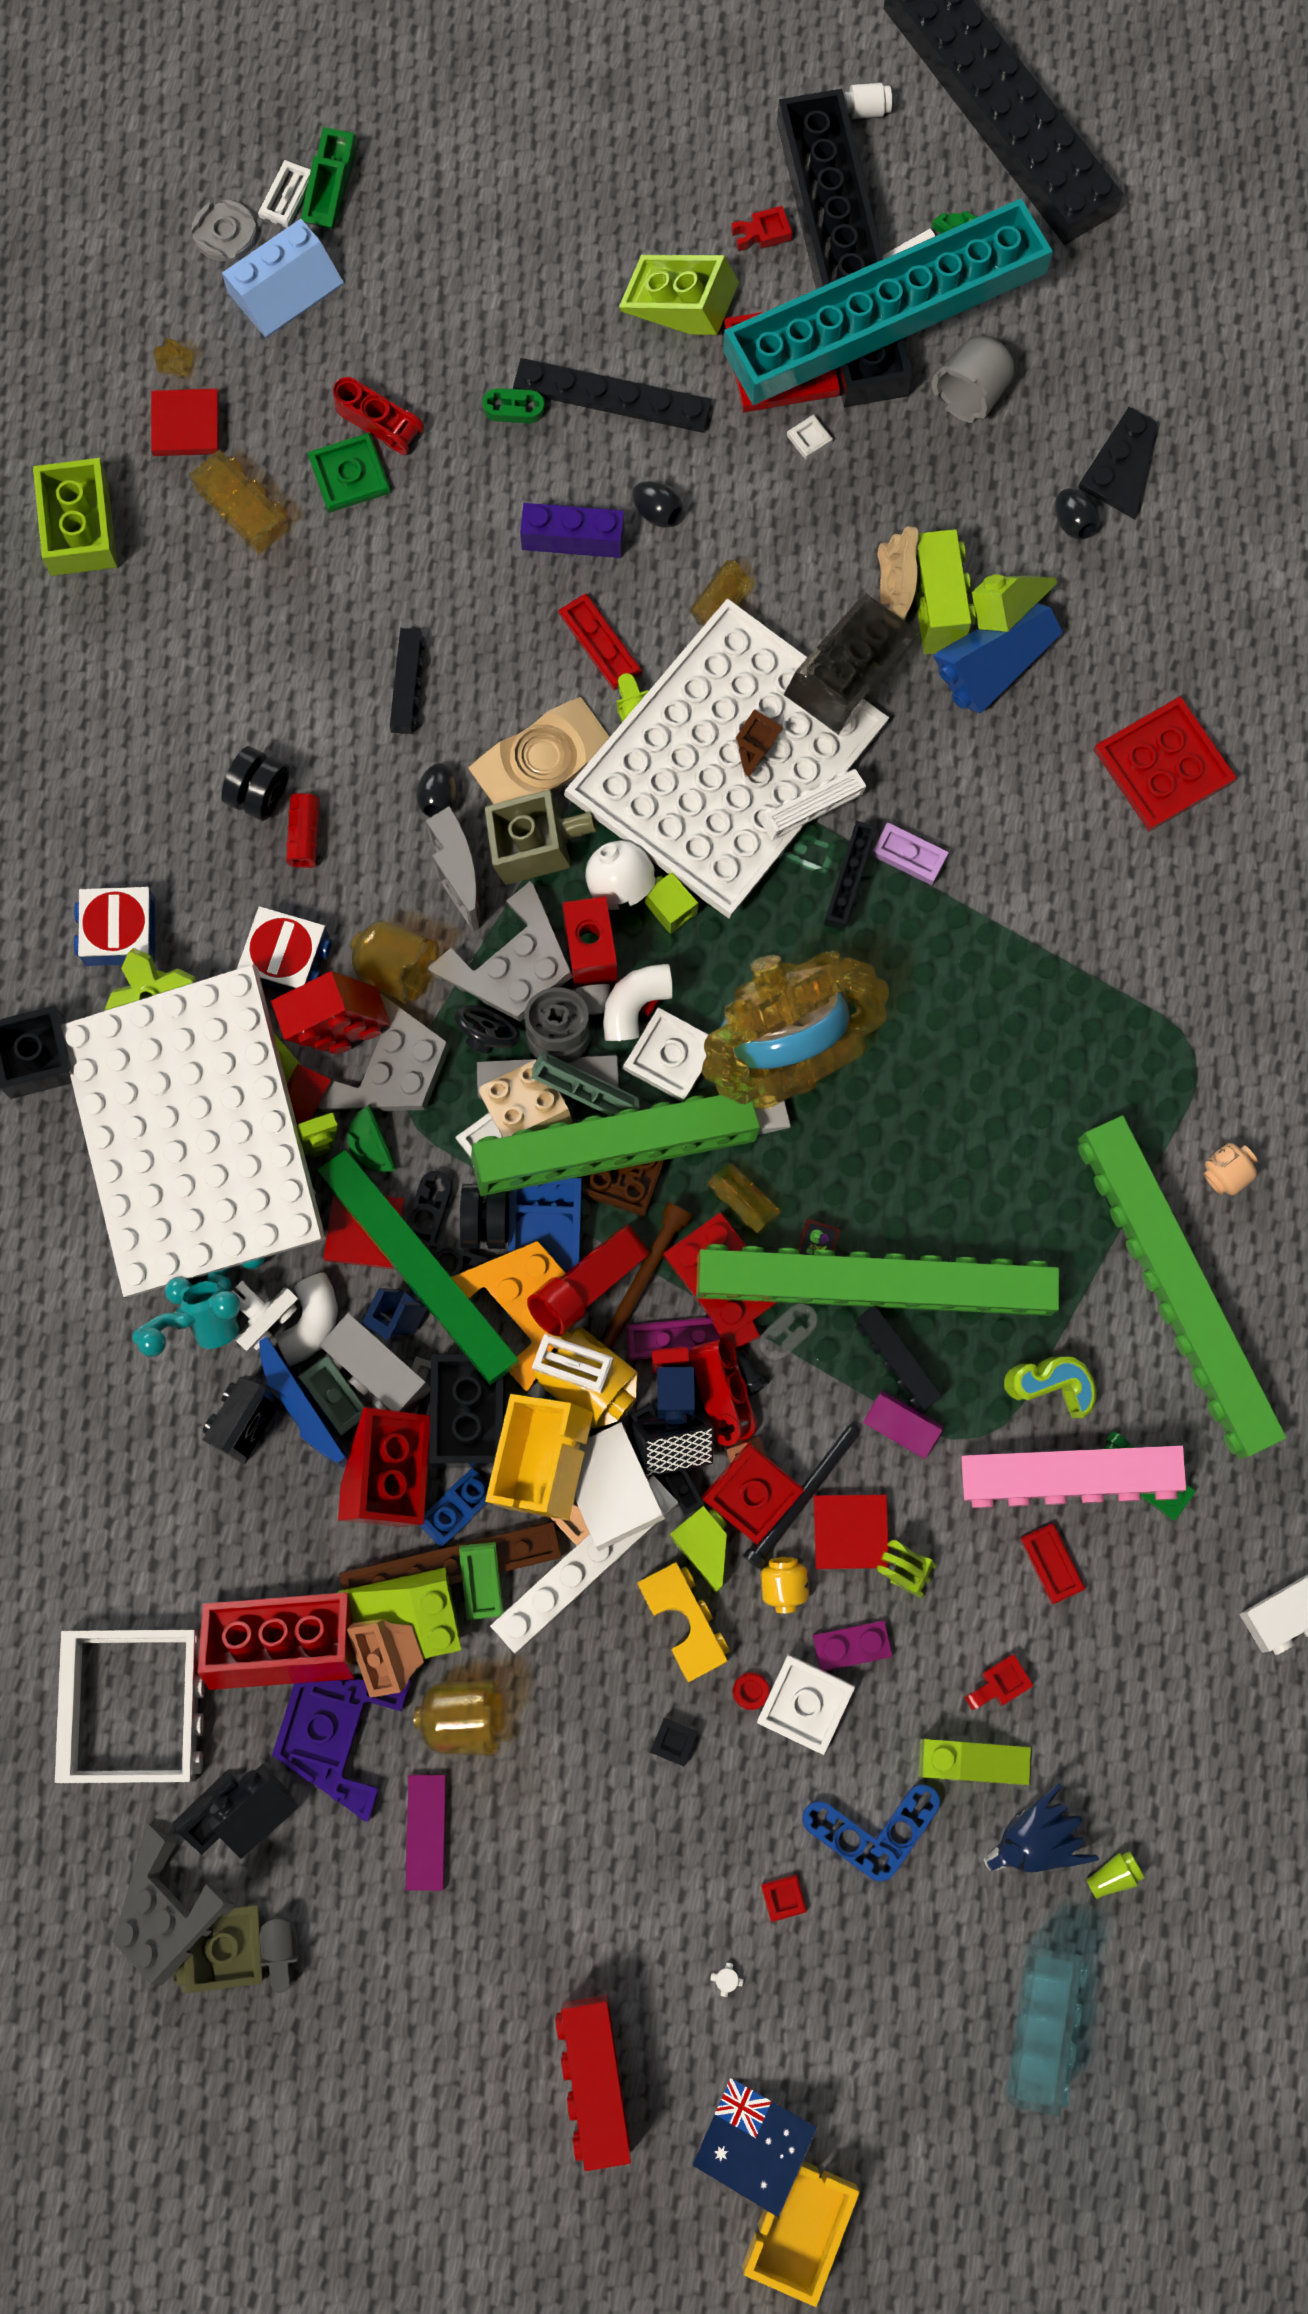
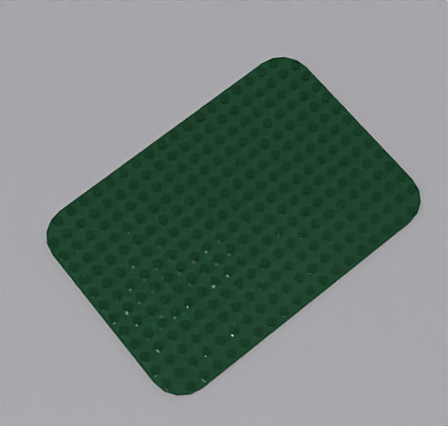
M571 802L563 815V819L586 812ZM597 820L598 832L569 839L567 847L571 868L523 880L514 892V894L518 892L529 881L534 885L571 974L572 967L565 932L562 903L593 898L585 878L588 860L601 846L623 840ZM814 821L804 825L784 850L785 854L776 860L730 919L687 887L685 888L698 902L697 915L672 934L666 930L645 905V897L631 906L627 901L623 904H617L619 909H608L617 961V983L631 971L651 965L669 964L672 979V999L660 1000L649 1018L639 1013V1038L606 1041L603 1026L604 1014L589 1016L590 1042L587 1050L581 1057L617 1055L618 1088L639 1098L640 1108L638 1111L650 1109L653 1105L662 1102H668L670 1105L682 1103L678 1099L623 1070L625 1062L659 1007L719 1040V1045L688 1098L693 1096H703L704 1098L718 1096L719 1093L729 1089H736L738 1092L749 1090L751 1096L782 1093L791 1127L757 1135L755 1142L664 1160L645 1217L582 1196L581 1231L603 1243L620 1228L629 1224L650 1251L664 1225L661 1223L664 1218L662 1212L667 1203L670 1202L693 1216L686 1228L682 1227L680 1232L676 1231L666 1251L721 1212L746 1246L764 1248V1253H778V1249L794 1248L798 1249L800 1254L808 1225L812 1223L836 1232L831 1251L835 1252V1256L849 1257L851 1252H868L871 1254V1258L885 1259L886 1254L906 1255V1260H920L921 1256L934 1255L942 1257V1262H956V1258L960 1257L976 1258L979 1264H991V1260L994 1259L1012 1260L1013 1265L1026 1266V1262L1029 1261L1048 1262V1267L1059 1268V1310L1051 1316L877 1307L942 1395L939 1401L924 1412H921L944 1426L939 1436L950 1440L976 1439L1005 1426L1025 1401V1399L1017 1401L1005 1391L1004 1380L1007 1372L1019 1364H1035L1037 1367L1041 1361L1049 1358L1121 1230L1112 1220L1110 1215L1112 1207L1106 1195L1102 1196L1095 1186L1094 1177L1096 1175L1090 1163L1086 1164L1079 1154L1078 1145L1080 1143L1078 1139L1085 1132L1123 1115L1152 1172L1154 1171L1190 1106L1197 1084L1195 1055L1182 1031L1155 1010L910 874L871 856L872 853L870 852L845 931L825 926V917L850 841ZM801 859L824 869H814L801 864ZM653 863L656 870L654 871L655 878L658 876L664 878L668 875L667 872ZM508 903L468 966L471 970L475 971L527 927L522 919L509 907ZM586 933L581 937V940L586 944L595 943L599 939L594 933ZM766 969H772L776 983H782L785 986L798 983L829 985L842 994L848 1005L849 1025L846 1032L833 1046L802 1062L801 1067L805 1077L802 1081L796 1080L792 1066L770 1069H752L739 1066L728 1058L721 1045L720 1028L725 1017L739 1004L762 993L764 988L768 987L764 974ZM573 977L562 985L561 988L574 989ZM615 984L610 985L611 991L613 990ZM455 986L428 1028L450 1045L449 1051L426 1109L411 1110L408 1113L415 1128L431 1143L473 1168L471 1158L458 1143L456 1136L489 1113L483 1100L478 1098L477 1062L531 1060L537 1058L532 1054L527 1044L525 1019L518 1021L485 1004L474 995L459 990ZM475 1005L502 1014L518 1028L520 1032L519 1043L512 1048H493L492 1052L487 1054L475 1051L467 1045L466 1040L468 1036L455 1023L454 1015L456 1010L462 1006ZM507 1031L499 1032L497 1037L508 1038L510 1035ZM561 1095L569 1109L573 1124L582 1122V1120L590 1116L610 1117L570 1096ZM662 1256L654 1274L692 1295ZM644 1258L640 1263H638V1264H639V1265H642V1263H643V1261L645 1260V1258ZM779 1302L753 1321L759 1335L874 1402L880 1391L883 1390L914 1408L909 1402L911 1397L906 1390L902 1392L897 1386L895 1375L893 1373L889 1374L882 1365L884 1360L879 1354L875 1355L870 1349V1341L866 1336L862 1337L855 1328L857 1326V1318L873 1307Z

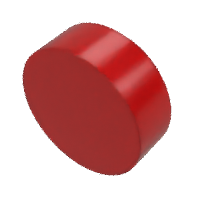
M745 1673L735 1681L732 1693L735 1702L741 1708L756 1710L766 1703L770 1690L767 1681L761 1675Z

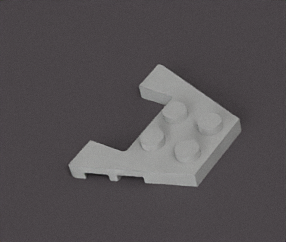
M530 881L507 900L509 907L522 919L527 927L484 964L473 971L450 948L428 967L434 977L455 985L459 990L474 995L485 1004L518 1021L524 1019L525 1008L535 994L548 988L561 987L573 977L537 891Z
M380 994L391 1025L383 1028L361 1086L356 1088L331 1080L316 1109L322 1112H332V1110L358 1112L370 1104L372 1109H380L381 1111L425 1110L450 1045Z

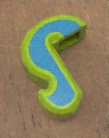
M1049 1357L1041 1361L1037 1367L1035 1364H1019L1012 1367L1005 1376V1391L1017 1401L1022 1399L1028 1401L1062 1388V1394L1072 1418L1083 1419L1092 1412L1096 1402L1097 1390L1094 1379L1086 1365L1074 1357Z

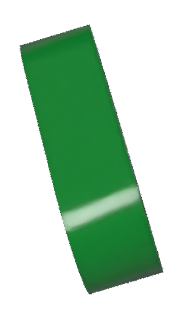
M495 388L487 391L482 399L485 416L496 422L536 423L544 416L545 412L543 397L538 392L532 390ZM495 400H501L502 405L500 409L493 410ZM529 401L534 402L532 412H526L525 406H527Z

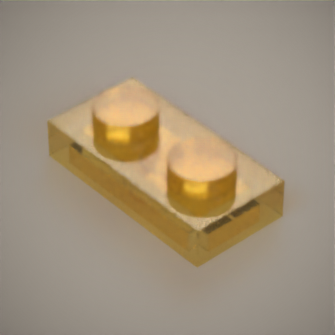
M726 560L689 609V612L704 626L727 598L738 606L754 582L735 560Z
M732 1163L714 1174L707 1183L716 1192V1195L726 1202L741 1217L742 1221L756 1233H759L771 1224L781 1213Z

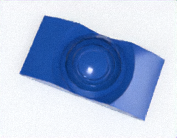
M571 1178L510 1190L508 1253L539 1241L565 1272H568L580 1262L582 1178ZM506 1312V1319H512Z
M266 1336L259 1341L267 1385L276 1391L299 1427L300 1437L329 1461L345 1469L348 1461L346 1453L307 1393L297 1381L296 1376L278 1348Z

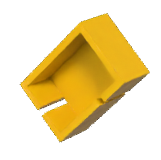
M510 1394L485 1502L508 1510L569 1520L585 1453L579 1450L580 1444H587L594 1412L573 1403Z
M803 2161L780 2216L777 2217L763 2209L758 2222L759 2232L762 2235L754 2232L742 2264L744 2276L817 2307L860 2191L855 2183L824 2170L822 2176L819 2177L818 2168Z

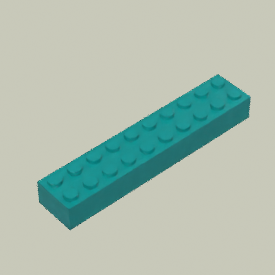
M1022 198L725 329L723 352L752 405H755L1047 274L1053 251Z

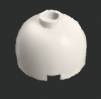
M621 840L607 843L593 853L586 866L585 878L591 896L593 898L606 896L608 909L616 910L619 909L617 904H623L628 901L631 906L646 897L655 885L654 871L656 870L650 857L642 848L632 842Z

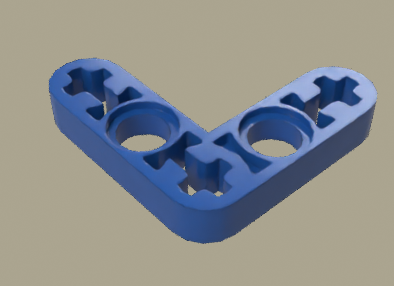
M927 1785L912 1787L876 1839L832 1806L821 1801L812 1802L804 1809L802 1822L809 1833L868 1877L876 1881H886L896 1873L937 1813L940 1799L932 1787ZM925 1792H928L930 1794L928 1801L932 1806L929 1810L922 1808L916 1818L923 1821L918 1827L912 1819L901 1815V1812L906 1807L908 1812L911 1813L917 1804L913 1796L916 1793L923 1795ZM824 1808L827 1811L825 1818L833 1825L836 1824L837 1818L843 1821V1824L835 1830L832 1841L825 1838V1835L830 1831L824 1826L819 1825L816 1829L811 1826L813 1819L809 1814L812 1810L819 1812ZM899 1821L907 1823L911 1828V1837L903 1844L896 1843L891 1837V1828ZM853 1830L858 1834L860 1844L855 1851L845 1852L840 1848L839 1837L842 1832ZM867 1841L874 1845L868 1850L873 1855L881 1857L884 1853L888 1856L886 1864L889 1866V1870L886 1873L880 1870L877 1874H874L871 1871L874 1867L873 1863L865 1857L862 1864L855 1860L864 1852Z

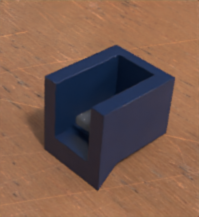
M379 1288L362 1324L386 1340H389L394 1335L415 1333L427 1307L403 1290Z

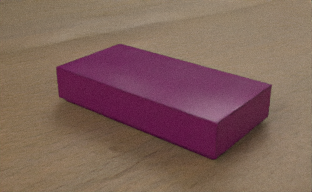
M883 1390L880 1391L863 1421L867 1426L926 1459L944 1428L940 1423Z

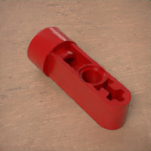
M629 1224L623 1226L562 1277L550 1278L533 1292L527 1299L530 1314L544 1331L556 1337L562 1336L584 1317L586 1307L650 1254L649 1250Z

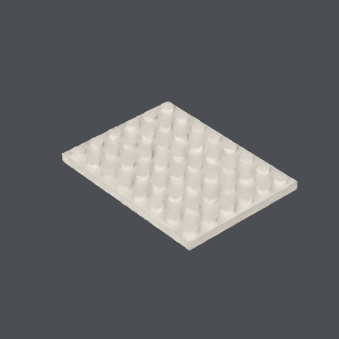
M727 598L566 788L564 796L586 813L590 811L594 819L621 839L632 842L642 848L653 863L668 874L672 872L685 887L730 919L804 827L802 825L772 841L761 823L764 813L772 807L778 808L790 798L796 799L800 797L807 789L811 788L814 790L827 779H830V781L836 779L837 775L845 770L849 771L886 725L889 717ZM755 709L782 726L783 731L748 779L743 773L736 736Z
M249 965L61 1025L73 1073L70 1077L123 1297H131L165 1287L168 1281L174 1277H184L190 1280L325 1240L256 966Z

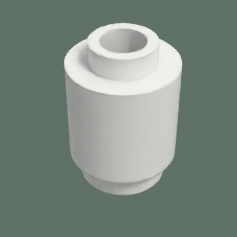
M882 83L851 85L849 92L844 93L847 111L851 113L852 119L883 117L884 113H891L892 93L889 85L883 86Z

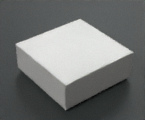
M814 414L787 431V437L805 460L830 445L833 441V438Z

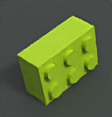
M100 458L33 466L41 555L50 575L55 576L117 568L108 476Z
M957 529L918 533L915 601L924 654L937 653L939 650L971 633V625L975 624V608L973 604H968L967 593H970V577L968 572L963 573L962 562H965L966 557L965 545L963 541L958 542Z

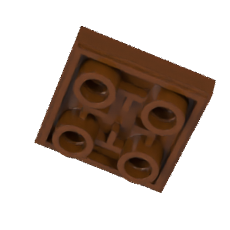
M664 1160L583 1176L582 1196L645 1217Z

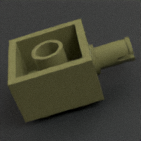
M550 789L485 807L492 864L505 885L571 868L567 847L569 839L598 832L596 819L592 817L590 811L563 819L562 809Z

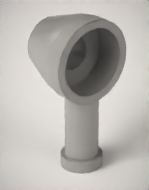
M609 984L589 985L570 989L584 999L588 1007L589 1016L604 1014L605 1002L611 993Z

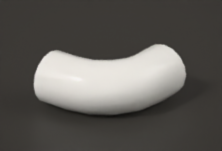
M669 964L651 965L631 971L615 984L605 1002L603 1026L606 1041L639 1038L638 1015L642 1006L654 1000L672 999V979Z
M318 1273L307 1277L294 1286L302 1306V1317L292 1328L275 1335L279 1348L289 1367L307 1360L321 1350L322 1347L319 1344L335 1328L338 1306L334 1289L326 1273Z

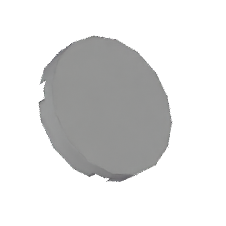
M221 200L222 203L217 204L211 202L197 212L192 223L193 240L198 250L207 258L216 261H233L244 256L253 247L257 238V226L251 211L241 203L232 200Z

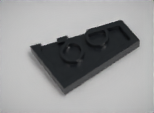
M1128 407L1080 481L1078 488L1135 520L1157 422Z

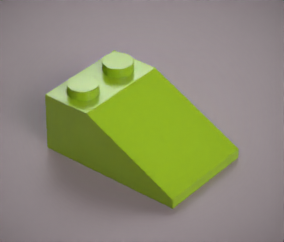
M641 255L619 305V309L621 312L687 334L718 335L739 281L725 255Z
M446 1568L338 1591V1593L347 1592L349 1595L353 1623L384 1619L392 1624L412 1625L424 1659L461 1651V1636Z

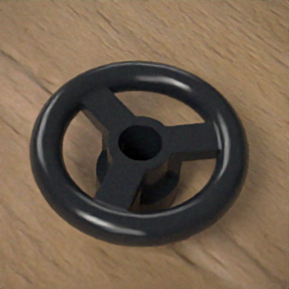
M466 1005L460 1007L455 1012L454 1020L456 1025L468 1036L466 1043L475 1051L487 1054L491 1053L493 1048H512L520 1041V1032L516 1025L507 1017L494 1010L481 1006ZM507 1031L510 1035L508 1038L497 1037L499 1032Z

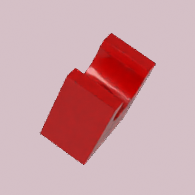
M606 896L563 902L564 925L569 946L574 989L589 985L616 984L617 961ZM586 933H594L599 939L595 943L586 944L581 940V937Z

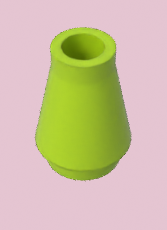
M1128 1851L1123 1855L1120 1852L1116 1854L1096 1873L1086 1878V1881L1095 1898L1099 1899L1109 1894L1138 1887L1137 1882L1145 1879L1132 1853Z

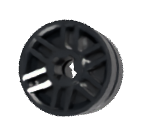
M250 746L244 747L238 753L227 772L221 792L222 802L237 810L244 809L246 814L258 820H267L272 815L278 800L282 797L287 787L290 775L289 765L274 757L267 758L265 753Z
M462 1184L460 1200L461 1248L479 1249L483 1234H486L488 1249L507 1248L508 1191L487 1195L486 1199H483V1196H480L478 1184Z

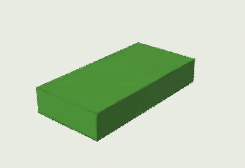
M496 1542L459 1546L467 1620L500 1617L503 1614Z

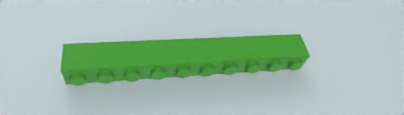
M1122 1115L1085 1132L1078 1139L1080 1143L1078 1145L1079 1154L1086 1164L1090 1163L1096 1175L1094 1177L1095 1186L1102 1196L1106 1195L1112 1207L1110 1209L1112 1220L1118 1228L1122 1227L1128 1239L1126 1240V1246L1134 1260H1139L1144 1270L1142 1273L1143 1281L1149 1291L1155 1292L1160 1302L1158 1305L1159 1313L1166 1324H1171L1176 1334L1174 1338L1176 1347L1182 1356H1187L1193 1368L1191 1369L1193 1381L1199 1389L1203 1388L1209 1399V1402H1207L1208 1410L1216 1422L1220 1421L1226 1433L1223 1438L1228 1450L1232 1454H1237L1239 1459H1242L1286 1439L1287 1437L1124 1116Z
M712 1244L707 1245L706 1250L700 1249L697 1256L696 1298L1051 1316L1059 1310V1268L1048 1267V1262L1029 1261L1026 1262V1266L1013 1265V1261L1008 1259L991 1260V1264H979L976 1258L971 1257L956 1258V1262H942V1257L934 1255L921 1256L920 1260H906V1255L886 1254L885 1259L871 1258V1254L868 1252H851L849 1257L835 1256V1252L831 1250H816L814 1255L799 1254L798 1249L781 1248L778 1249V1253H764V1248L757 1246L742 1247V1251H728V1246Z

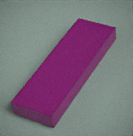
M710 1318L626 1325L629 1362L651 1360L653 1350L686 1347L689 1352L693 1346L719 1339Z
M408 1775L405 1890H444L446 1775Z

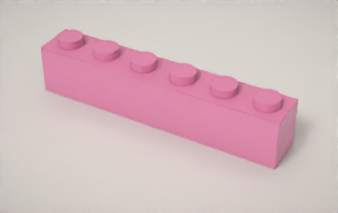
M1183 1446L968 1455L961 1457L964 1502H971L972 1508L994 1507L993 1501L1008 1500L1009 1507L1030 1506V1499H1045V1505L1067 1504L1068 1497H1081L1082 1503L1104 1502L1103 1496L1118 1495L1119 1502L1141 1501L1140 1494H1155V1500L1178 1499L1177 1493L1186 1490Z

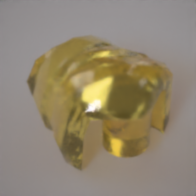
M165 338V345L163 347L157 346L153 352L156 369L162 374L170 373L173 376H183L186 378L195 352L185 346H181L176 340Z

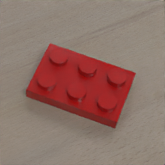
M719 1212L664 1252L663 1257L709 1318L713 1319L728 1339L779 1302L696 1298L697 1256L700 1249L706 1250V1246L712 1244L728 1246V1251H742V1247H746L728 1221Z

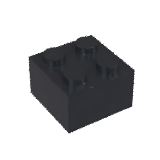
M55 1005L0 1019V1089L10 1099L72 1084L70 1075H73L61 1027L66 1022L64 1016Z

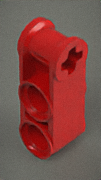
M352 377L340 378L333 386L336 412L342 418L367 433L370 432L372 436L381 440L389 448L403 456L408 453V446L417 434H422L425 429L422 421L413 413L403 410ZM346 396L355 397L351 401L342 400ZM373 413L382 414L379 418L369 417Z
M722 1337L693 1346L689 1351L690 1366L694 1367V1374L700 1390V1398L706 1409L708 1419L714 1427L715 1440L721 1445L731 1446L739 1440H746L752 1437L757 1430V1419L752 1410L747 1386L742 1377L737 1362L736 1350L732 1342ZM745 1421L748 1422V1424L745 1426L741 1425V1423ZM725 1427L728 1428L727 1431H724V1432L721 1431L722 1428H725Z

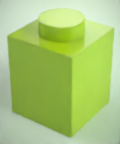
M672 872L664 878L658 876L654 887L645 897V905L670 934L697 915L698 902Z

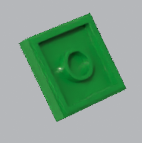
M370 432L307 452L328 513L391 493Z

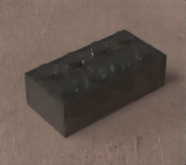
M864 593L798 667L783 695L839 735L905 658L919 631L870 595Z

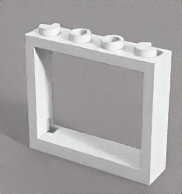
M61 1631L55 1783L195 1782L196 1774H201L203 1767L202 1751H196L197 1736H202L204 1730L203 1713H197L198 1698H203L205 1693V1683L198 1674L200 1631ZM83 1643H186L182 1770L77 1771Z

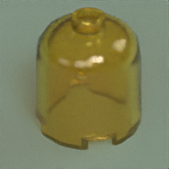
M383 920L376 921L362 932H358L354 936L350 947L353 951L352 967L357 977L404 1004H407L408 999L413 1002L416 1001L423 993L432 976L426 974L431 960L435 962L439 958L437 942L395 923Z
M499 1681L442 1682L430 1687L423 1697L421 1706H416L414 1711L415 1729H421V1735L426 1746L433 1752L443 1754L498 1755L501 1745L500 1743H494L495 1730H503L502 1694H495L494 1691L499 1687Z

